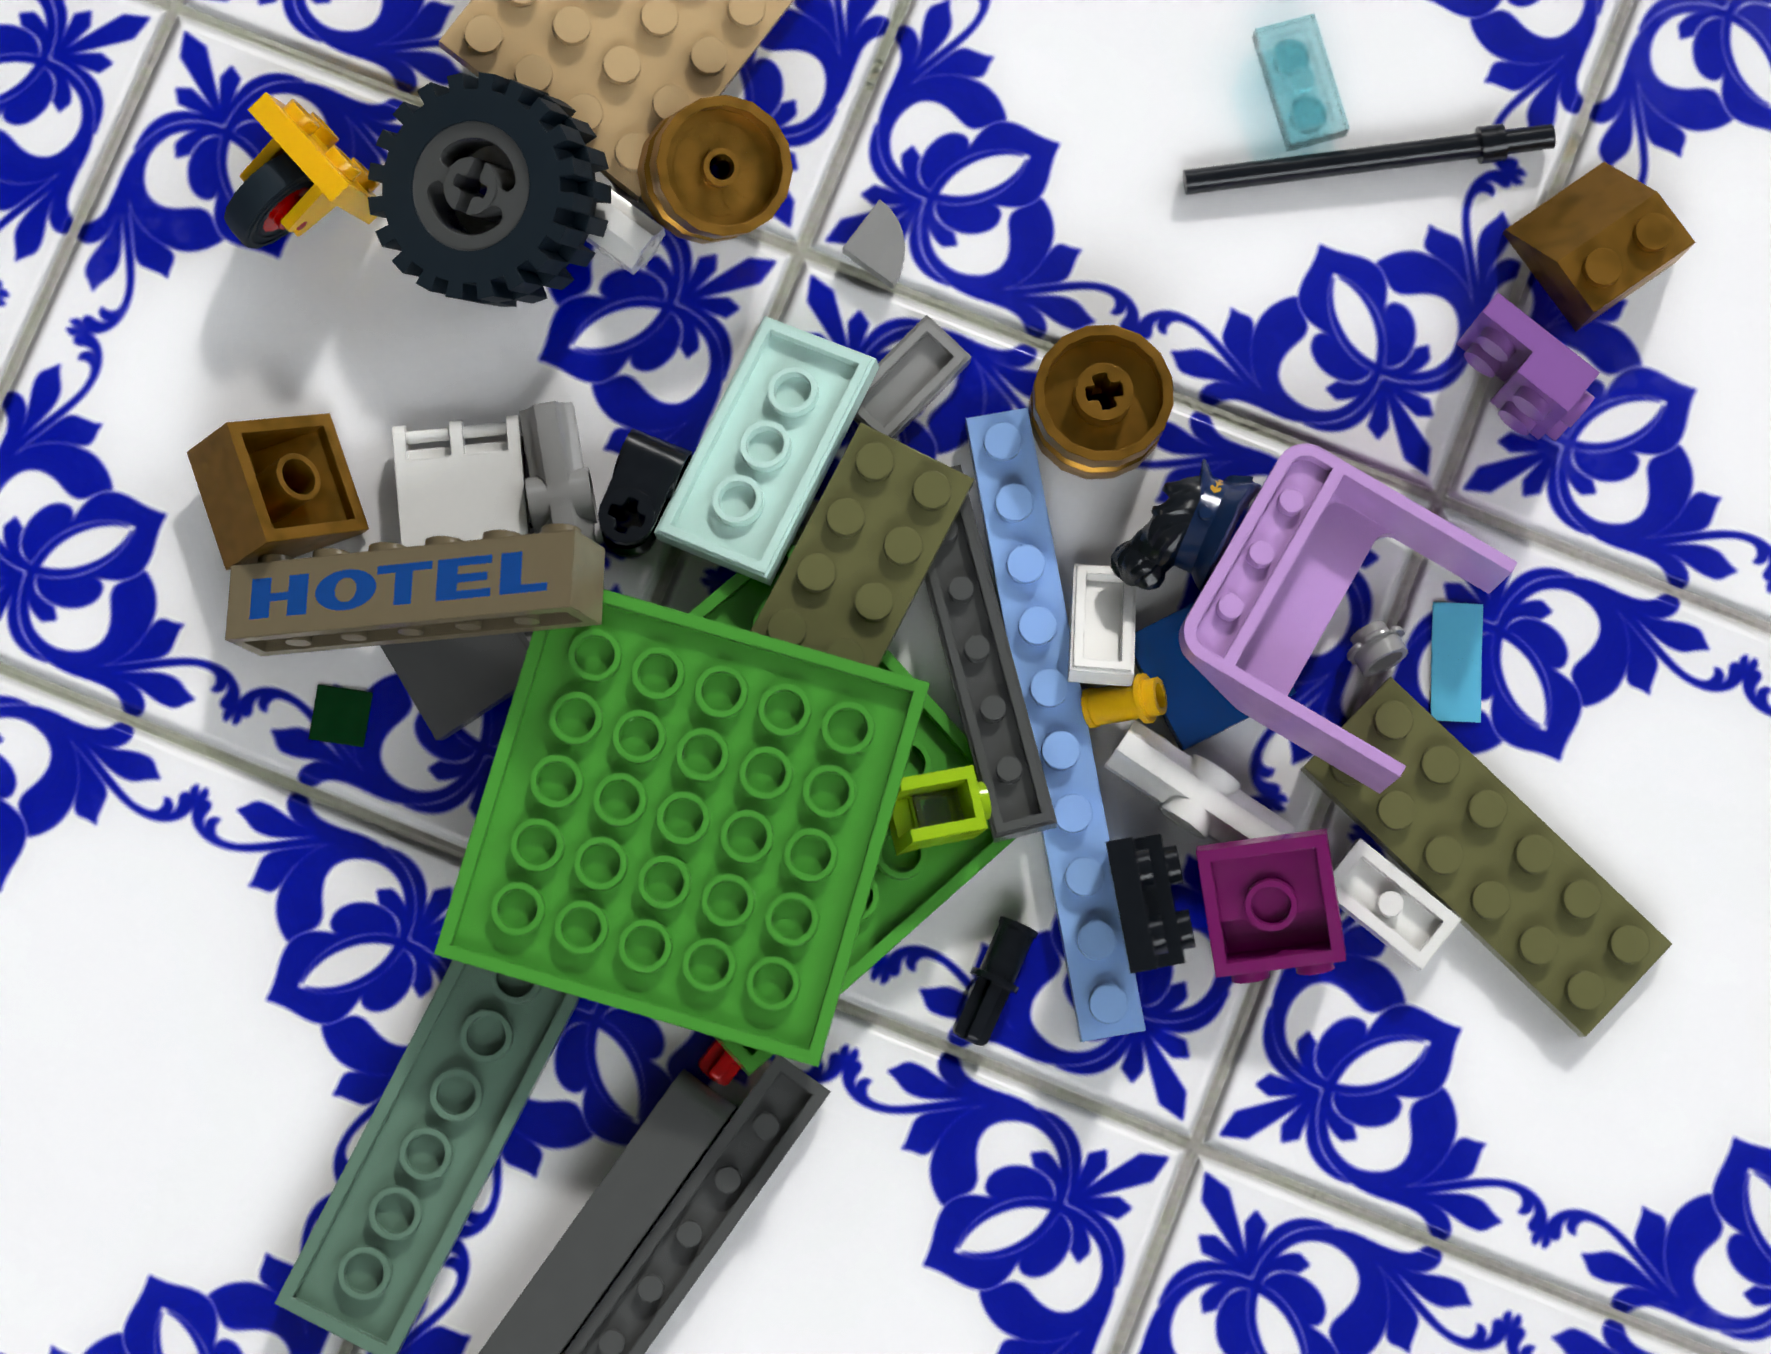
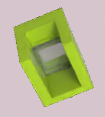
M974 765L903 777L889 825L896 856L917 849L974 839L988 828L986 820H989L991 817L990 796L984 782H977Z

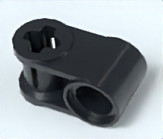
M634 428L629 432L618 455L613 477L598 511V520L603 540L610 551L621 557L633 558L642 556L652 548L657 539L654 531L692 458V451ZM631 513L638 514L640 527L631 525L627 529L626 534L619 533L616 519L626 521Z

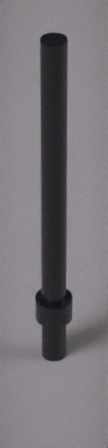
M1503 124L1476 127L1473 134L1183 170V184L1185 194L1188 195L1477 158L1480 164L1501 162L1507 160L1508 154L1554 149L1556 136L1553 124L1505 129Z

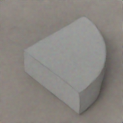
M879 199L843 246V254L893 290L903 269L905 241L897 217Z

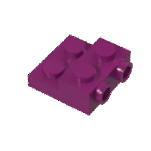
M1327 828L1197 846V862L1216 978L1231 976L1233 983H1254L1269 978L1270 971L1288 968H1295L1296 973L1299 975H1316L1333 970L1335 962L1346 961V947Z

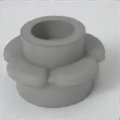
M1375 621L1362 627L1350 639L1353 646L1347 653L1348 661H1351L1353 665H1357L1365 677L1375 676L1391 669L1408 654V649L1401 639L1405 633L1401 626H1392L1389 629L1384 621Z

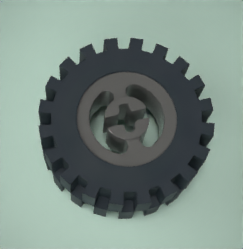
M479 72L478 78L465 73L447 76L449 88L430 82L417 90L424 103L423 106L419 107L403 102L392 114L403 124L399 132L394 133L382 130L376 146L389 151L385 165L370 162L368 180L382 183V196L368 197L370 215L387 218L388 222L387 226L375 231L382 247L401 251L392 260L396 267L404 274L419 276L416 282L417 285L430 292L446 294L445 297L499 307H517V301L533 304L547 299L544 287L563 290L575 280L566 267L569 264L583 267L588 266L596 253L584 246V243L589 234L604 237L608 220L594 217L596 203H611V186L597 182L595 179L596 172L609 169L605 153L586 146L587 143L597 136L588 123L572 118L576 110L564 101L549 96V93L496 74ZM497 145L509 158L513 171L503 168L501 165L469 156L481 148ZM482 184L488 186L485 195L480 193ZM455 210L466 212V215L499 223L487 232L473 235L461 224Z

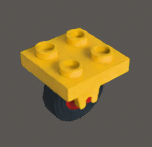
M267 92L247 109L272 136V139L240 174V178L244 183L234 193L225 210L224 220L241 243L248 248H261L274 243L290 232L299 237L336 206L367 224H370L378 217L370 215L368 197L376 196L373 191L380 185L379 182L368 180L369 171L356 158L350 159L340 148L334 145L339 141V138L314 112L309 114L294 99H291L285 105Z

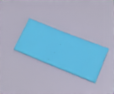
M1433 602L1431 715L1437 721L1481 723L1483 604Z

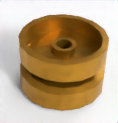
M730 95L700 98L659 122L642 146L637 169L641 197L655 221L676 237L701 244L736 238L737 236L750 233L772 219L787 198L793 172L789 143L775 119L755 103ZM717 164L720 169V178H715L711 174L710 166Z
M1116 325L1085 326L1061 337L1044 355L1029 400L1032 433L1041 452L1060 470L1084 479H1111L1137 468L1156 448L1165 429L1174 404L1172 375L1161 352L1141 334ZM1094 398L1104 399L1109 404L1110 409L1102 410L1098 400H1090Z

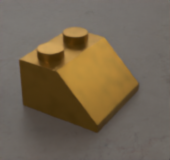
M1606 162L1589 171L1503 232V235L1576 332L1675 264L1696 243L1657 191Z
M330 413L226 422L187 451L226 570H231L233 565L257 563L258 558L264 554H281L294 558L355 537L369 530Z

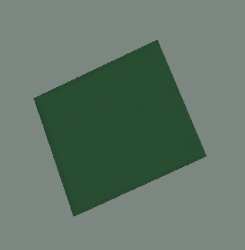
M318 684L309 739L364 747L373 692Z

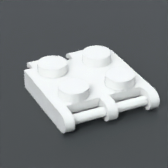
M519 414L506 416V422L464 426L463 420L449 421V428L409 432L406 425L392 427L401 545L406 547L425 545V540L433 536H450L463 541L482 539L483 533L489 530H509L521 535L531 534ZM507 435V441L466 445V439ZM450 440V446L409 450V444Z

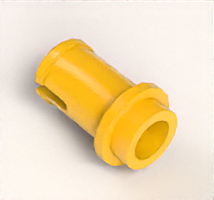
M1139 673L1134 677L1130 687L1110 685L1084 689L1081 695L1082 713L1086 724L1090 728L1140 719L1144 724L1154 723L1157 716L1164 715L1167 711L1166 690L1159 677L1150 678L1147 673Z

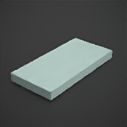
M764 316L654 531L657 539L771 586L879 369L877 359Z

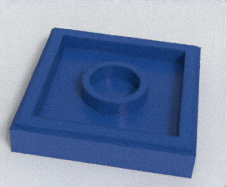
M1194 603L1135 632V665L1140 673H1147L1150 678L1159 677L1162 680L1167 695V711L1162 716L1182 751L1250 718L1237 710L1186 659L1181 651L1179 631ZM1292 687L1288 697L1296 694L1294 687Z

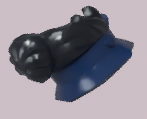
M1203 459L1199 476L1167 482L1163 486L1162 490L1169 498L1163 504L1153 506L1151 510L1153 517L1131 540L1122 543L1115 549L1111 555L1112 571L1129 586L1153 590L1160 588L1165 580L1166 572L1173 566H1176L1191 573L1197 588L1201 591L1261 489V485L1253 482V477L1232 475L1223 480L1213 476L1206 459Z

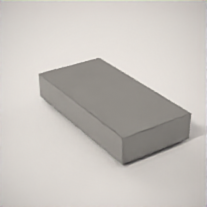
M926 315L878 363L879 369L853 420L858 425L863 423L895 439L971 363L972 357L936 322Z

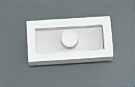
M1361 838L1352 844L1333 868L1339 908L1417 971L1423 970L1462 920Z

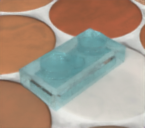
M1315 13L1256 28L1252 40L1286 151L1289 152L1345 137L1350 127Z

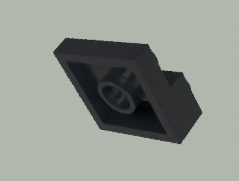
M1161 834L1135 839L1129 837L1107 841L1106 847L1130 973L1186 963L1184 950L1195 948L1196 944L1189 909L1176 911L1172 885L1184 883L1177 846L1164 847Z

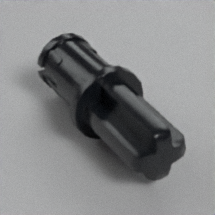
M1001 916L998 921L999 925L980 967H972L970 973L975 978L953 1025L954 1034L963 1040L979 1046H984L988 1043L1010 992L1017 994L1019 987L1014 985L1034 938L1036 939L1038 932L1004 916Z

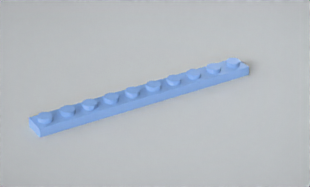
M1028 408L966 418L965 427L999 609L1057 820L1056 828L1041 831L1080 1042L1146 1031L1135 973H1130L1106 842L1110 841L1089 728L1082 713L1080 683L1068 682L1070 628Z

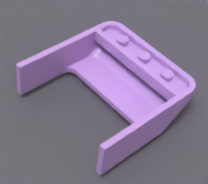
M1297 444L1282 453L1267 476L1183 621L1179 631V644L1186 659L1237 710L1380 794L1401 777L1406 765L1288 697L1372 545L1379 538H1393L1488 594L1513 572L1518 562L1325 449L1313 444Z

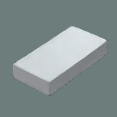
M1074 564L1068 682L1132 686L1135 664L1136 586H1129L1114 574L1111 566Z

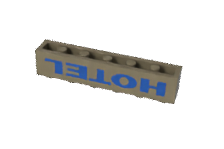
M553 523L542 526L541 533L521 535L509 530H489L483 533L482 539L463 541L450 536H433L425 540V545L412 547L392 542H376L370 544L368 551L350 553L342 549L320 548L313 551L312 557L299 559L281 554H264L258 558L257 563L231 566L225 640L259 656H271L602 625L605 548L583 535L581 529L577 526Z

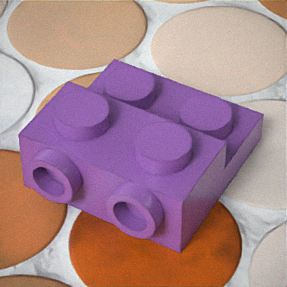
M1500 293L1493 297L1456 343L1466 351L1464 357L1475 370L1487 377H1494L1496 375L1505 382L1490 402L1500 409L1498 411L1500 419L1509 428L1521 435L1526 436L1530 433L1539 440L1546 434L1553 441H1556L1568 427H1572L1595 399L1586 390L1600 372Z

